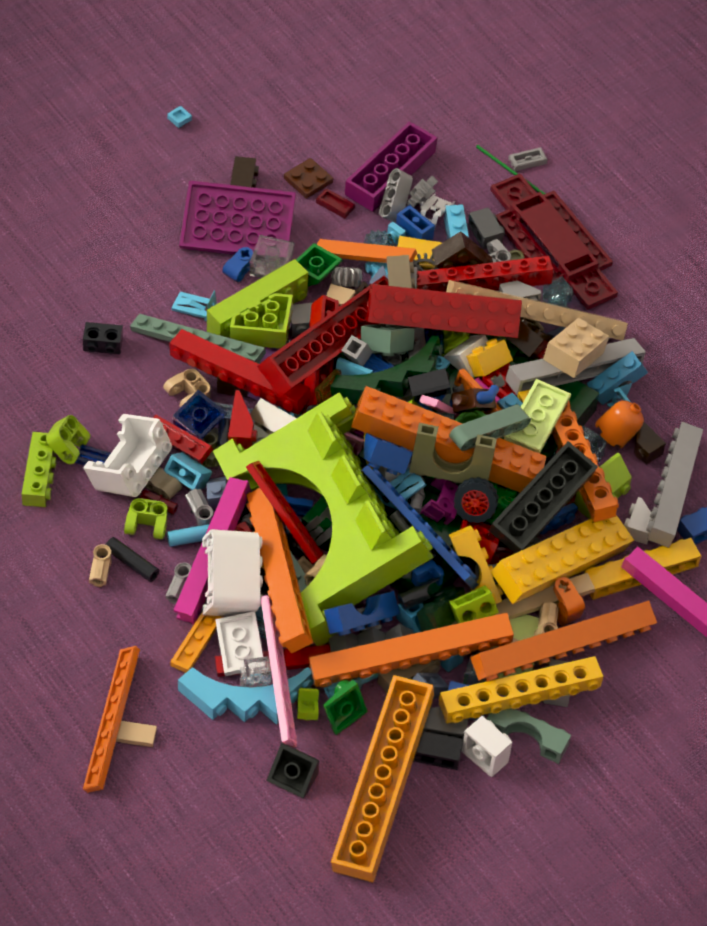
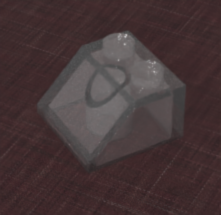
M260 235L250 260V276L263 278L292 261L295 243Z

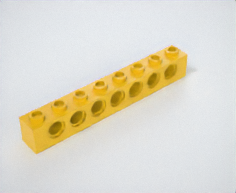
M593 656L440 692L439 705L446 724L451 722L458 723L468 718H479L489 713L496 714L510 708L517 709L527 704H538L548 699L555 700L565 695H576L582 691L596 690L601 687L603 674L596 657Z

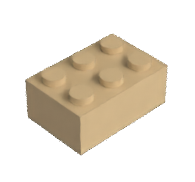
M577 318L548 342L543 360L575 378L604 353L609 336L586 321Z

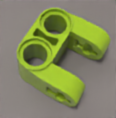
M68 415L57 421L46 436L49 447L67 464H74L78 459L80 452L76 446L84 447L90 440V433L73 415Z
M134 499L127 513L124 534L135 535L138 524L154 526L153 538L164 540L167 528V505L156 500Z

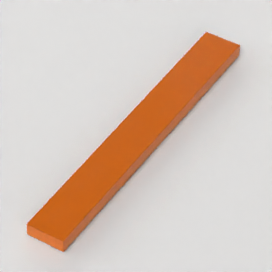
M137 646L120 649L83 790L87 793L103 790L140 652Z

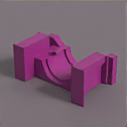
M433 478L430 485L439 489L441 494L436 502L431 499L424 505L420 514H424L436 521V523L443 517H446L444 521L446 525L454 520L457 510L454 508V497L458 486L455 485L456 483L445 479Z

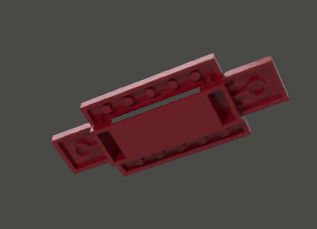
M521 173L491 185L490 191L506 209V211L496 214L497 222L503 227L505 234L515 247L523 253L525 259L547 256V254L522 225L523 222L529 226L559 263L557 268L551 260L553 267L552 284H547L552 292L568 286L587 310L618 296V291L601 272L611 267L613 261L555 191L544 195L541 192L536 193Z

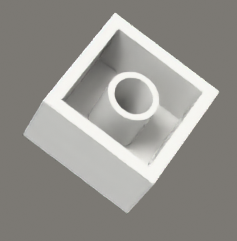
M481 716L465 730L461 752L492 778L509 762L512 741L507 734L501 733L492 721L486 720Z

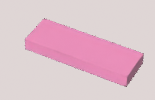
M424 395L421 396L420 402L443 415L455 419L460 415L454 413L452 407L440 400Z

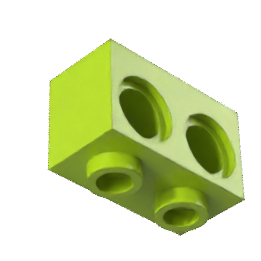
M485 585L449 601L457 623L494 616L499 613L492 592Z

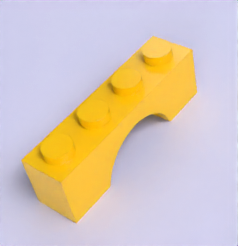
M470 525L448 534L456 554L472 558L479 566L478 586L473 590L485 585L492 592L495 603L502 602L501 595H503V591L500 585L494 582L493 575L491 574L493 567L492 565L488 566L486 559L489 558L484 547H480L478 542L481 540L478 530H473Z

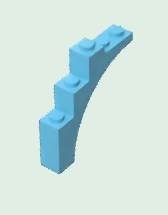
M193 667L178 679V691L212 720L218 715L224 714L228 708L244 722L249 718H254L260 710L276 725L279 723L274 685L251 688L232 686L208 678ZM309 667L288 679L291 703L298 699L299 688L310 689L314 681Z

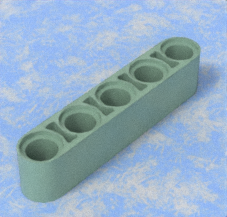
M517 404L458 425L450 432L449 437L461 451H466L475 447L477 434L498 439L524 429L531 422V418Z

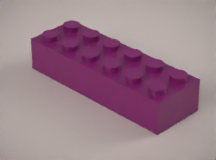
M409 121L346 180L345 196L373 212L382 203L388 178L392 170L400 169L412 175L436 152L437 137Z

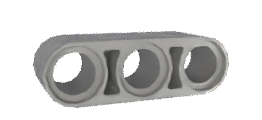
M394 169L390 173L379 211L381 217L395 223L397 213L406 207L413 181L411 175L400 169Z

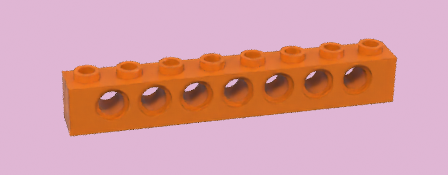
M568 401L551 434L559 450L569 441L598 466L596 454H592L590 442L588 439H585L583 428L581 425H578L576 413L571 411L570 402ZM598 466L595 473L579 490L593 522L616 517L617 508H619L618 499L613 497L611 485L609 482H606L604 471Z

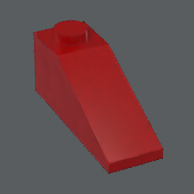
M236 390L228 441L233 439L237 445L240 443L244 449H248L253 446L254 442H257L258 431L254 430V423L240 391Z

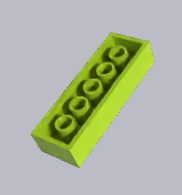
M294 259L207 310V332L230 338L232 315L248 310V306L258 301L262 303L268 300V296L274 293L293 295V304L302 301L307 296L308 271Z

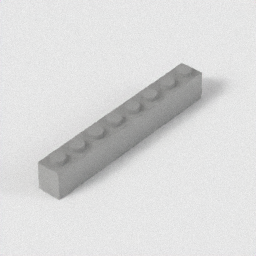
M635 338L607 344L604 353L575 378L545 360L539 359L509 366L505 381L515 394L518 395L520 391L531 389L536 379L552 386H558L596 377L632 351L642 363L646 351Z
M681 422L679 428L675 427L672 434L674 441H671L668 448L671 454L668 453L664 464L667 467H664L661 477L664 479H661L657 490L660 493H657L654 504H656V507H653L650 517L653 519L649 521L646 531L649 532L647 540L668 548L676 535L703 432L701 428Z

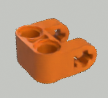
M566 577L558 578L553 586V591L560 601L557 604L559 607L557 621L560 625L564 626L581 617L585 610V603L570 579ZM560 584H561L562 586H565V585H566V586H567L566 589H565V590H564L563 588L560 589V588H559Z

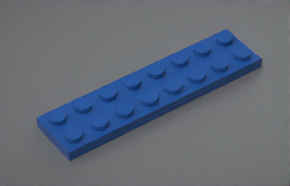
M366 465L362 471L418 532L422 531L432 547L472 590L478 586V583L474 580L477 576L464 564L458 555L451 550L445 541L437 535L431 526L424 521L417 511L410 506L376 468L371 469Z

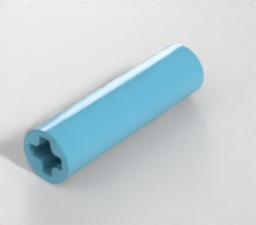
M210 524L168 531L169 547L201 542Z

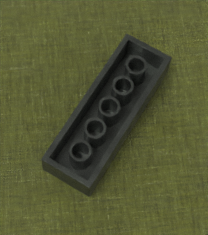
M568 441L492 523L489 532L514 553L526 549L591 478L598 466Z

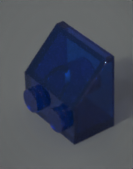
M197 390L173 415V424L202 440L227 415V412L200 390Z

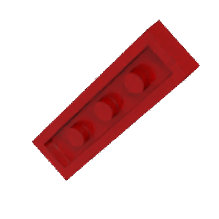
M154 415L153 418L160 419L174 449L185 453L201 464L214 450L206 442L158 415Z

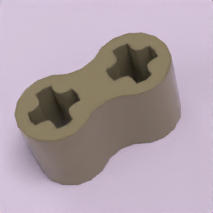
M158 467L145 486L148 490L155 492L158 496L163 495L168 500H171L182 490L181 483L175 477L168 475L161 467Z

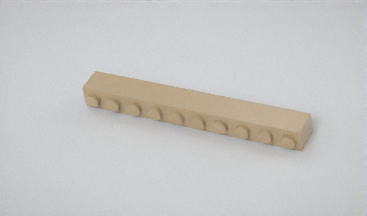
M449 280L446 292L522 300L520 317L562 327H568L577 318H580L607 334L609 338L621 341L624 340L628 325L627 322L452 280Z

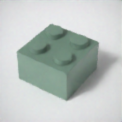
M382 323L361 326V340L368 344L373 354L383 352V356H394V353L406 354V351L413 350L415 328Z

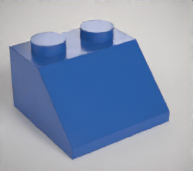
M366 433L364 459L369 461L368 465L377 469L380 466L387 468L386 472L397 475L398 472L405 474L413 452Z

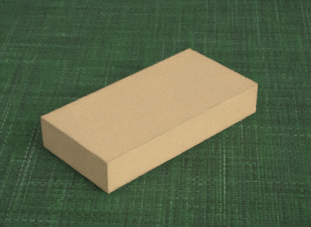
M121 721L116 742L153 747L157 726Z

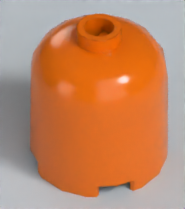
M621 400L596 421L595 426L596 428L600 427L602 431L600 435L607 443L613 447L617 444L620 448H623L642 428L644 417L638 404Z

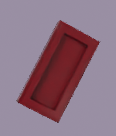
M327 188L316 198L317 204L344 219L355 209L354 203Z

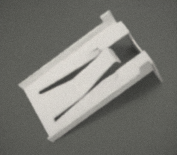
M434 194L426 202H422L420 214L425 217L426 211L429 208L434 211L439 208L434 213L433 219H428L436 227L438 216L441 217L445 213L446 204L454 205L455 201L451 203L436 197Z

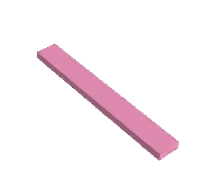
M266 595L261 597L281 739L284 744L295 748L297 747V738L284 652L278 638L280 632L275 625L277 619L271 609L273 602Z

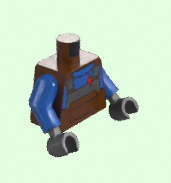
M502 375L491 378L493 385L489 389L473 388L465 390L463 384L459 387L454 385L452 387L454 393L451 394L452 399L450 400V407L453 408L454 413L461 414L466 411L474 412V410L482 412L495 409V397L499 392V388L505 385Z

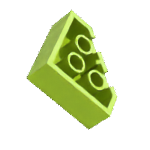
M274 293L268 296V300L262 303L258 301L248 306V310L233 314L230 324V338L260 347L282 348L287 344L293 312V295Z

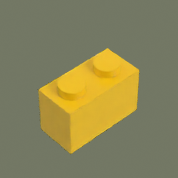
M491 339L486 342L487 345L474 348L472 350L473 353L466 356L474 377L486 376L513 361L505 340Z

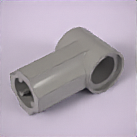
M201 489L191 490L185 497L196 518L197 525L210 524L214 515L213 509L208 505Z
M182 562L176 565L174 569V578L165 595L166 600L173 604L177 603L191 570L190 564Z

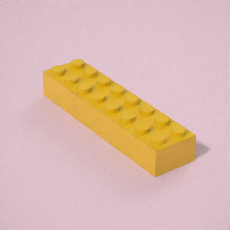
M617 515L616 517L598 522H593L591 518L500 560L491 571V574L510 602L515 604L553 586L560 577H572L624 552L634 539Z

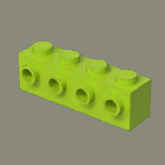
M32 432L22 488V505L46 507L47 500L51 499V488L49 486L54 482L52 468L56 469L57 457H54V450L47 444L46 436L48 433Z

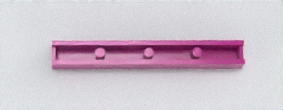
M229 477L207 532L210 529L235 531L247 502L246 494L251 492L247 480ZM202 544L174 608V612L178 613L176 617L178 620L189 622L193 625L200 615L207 598L205 593L208 591V555L205 554L207 548H202Z
M637 546L624 559L621 567L707 637V603Z

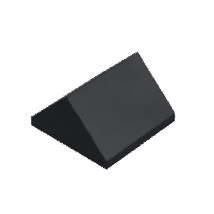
M445 368L408 377L412 398L415 402L420 401L422 395L434 398L451 394Z

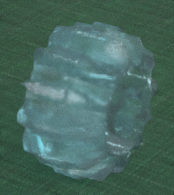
M379 229L376 232L371 230L365 236L364 243L394 246L392 236L387 234L386 230L380 232Z

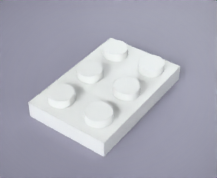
M255 611L215 619L225 676L265 668Z

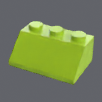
M617 452L599 468L603 469L605 480L611 485L613 497L618 499L622 494L626 495L631 489L632 477L621 455ZM578 491L575 497V505L582 514L591 519L592 517Z

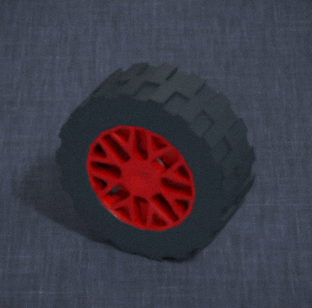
M472 477L469 480H464L458 486L454 497V508L457 510V514L463 520H467L470 523L485 522L487 519H490L498 505L499 496L497 495V489L494 488L492 483L486 479H481V477Z

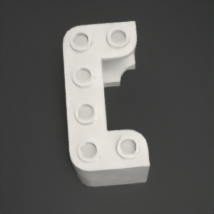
M123 414L118 420L119 423H122V431L117 433L120 442L105 463L88 461L83 468L95 490L137 497L171 451L172 444L160 419Z
M210 529L202 538V548H207L205 554L208 555V591L205 593L207 605H203V615L229 617L253 611L256 612L259 607H262L261 597L263 595H260V587L263 584V577L260 575V568L263 563V558L260 556L262 537H259L258 532Z

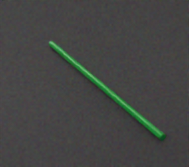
M479 145L476 146L477 149L513 175L518 174ZM526 180L535 191L541 192L543 195L546 194Z

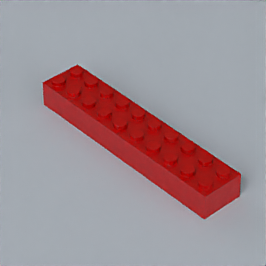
M385 275L372 283L389 285ZM370 285L257 366L280 397L341 354V350L351 335L361 339V326L379 324L366 321Z

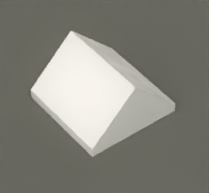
M485 335L469 336V339L444 355V358L450 361L458 370L464 368L474 378L466 356L473 353L472 350L474 348L487 345L488 339Z

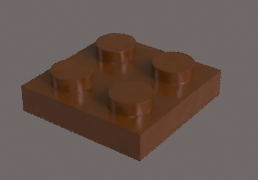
M312 158L284 173V179L306 199L333 183V177Z

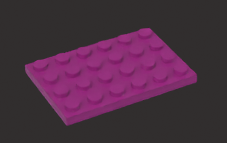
M189 180L179 248L235 255L240 248L248 247L253 250V257L287 261L296 192Z

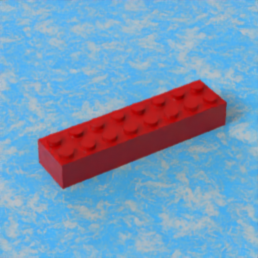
M370 283L366 321L518 338L522 300Z

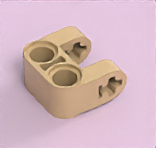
M187 369L171 377L163 386L170 396H174L183 390L188 394L179 405L185 414H191L210 402V385L195 369Z

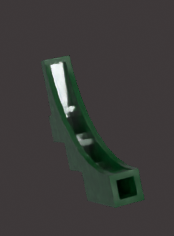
M431 336L427 344L417 354L394 367L369 374L336 375L330 386L331 395L334 396L340 392L343 398L348 397L352 404H358L365 386H368L391 396L404 397L406 391L410 389L408 377L438 370L436 369L437 358L442 354V344H440L439 336Z

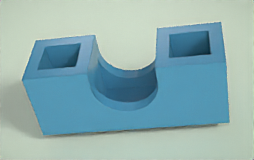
M632 351L589 381L587 385L599 392L598 401L604 405L618 395L613 389H616L625 381L635 383L645 376L648 371Z

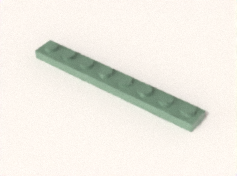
M139 314L130 325L133 332L169 342L183 329L258 364L266 354L264 347Z

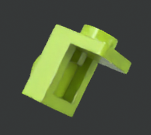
M299 688L297 719L307 721L318 720V689Z

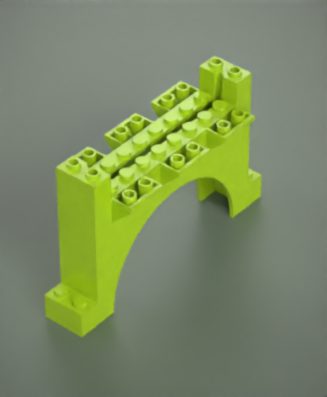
M340 392L246 450L240 443L237 445L233 439L213 450L227 480H229V477L247 480L251 491L260 487L246 466L252 462L260 461L275 484L301 485L325 497L332 519L330 548L320 571L313 581L301 592L312 640L317 646L324 645L329 642L330 637L337 634H330L324 610L350 603L354 606L434 557L430 551L433 547L421 530L417 532L412 526L399 533L391 521L387 519L388 515L385 511V505L378 498L373 484L364 476L361 467L362 463L358 456L354 454L353 446L344 436V433L352 429L351 425L356 408L348 397L343 398Z

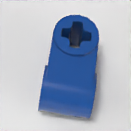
M248 247L240 248L225 263L222 273L236 282H240L254 266L252 259L253 250Z

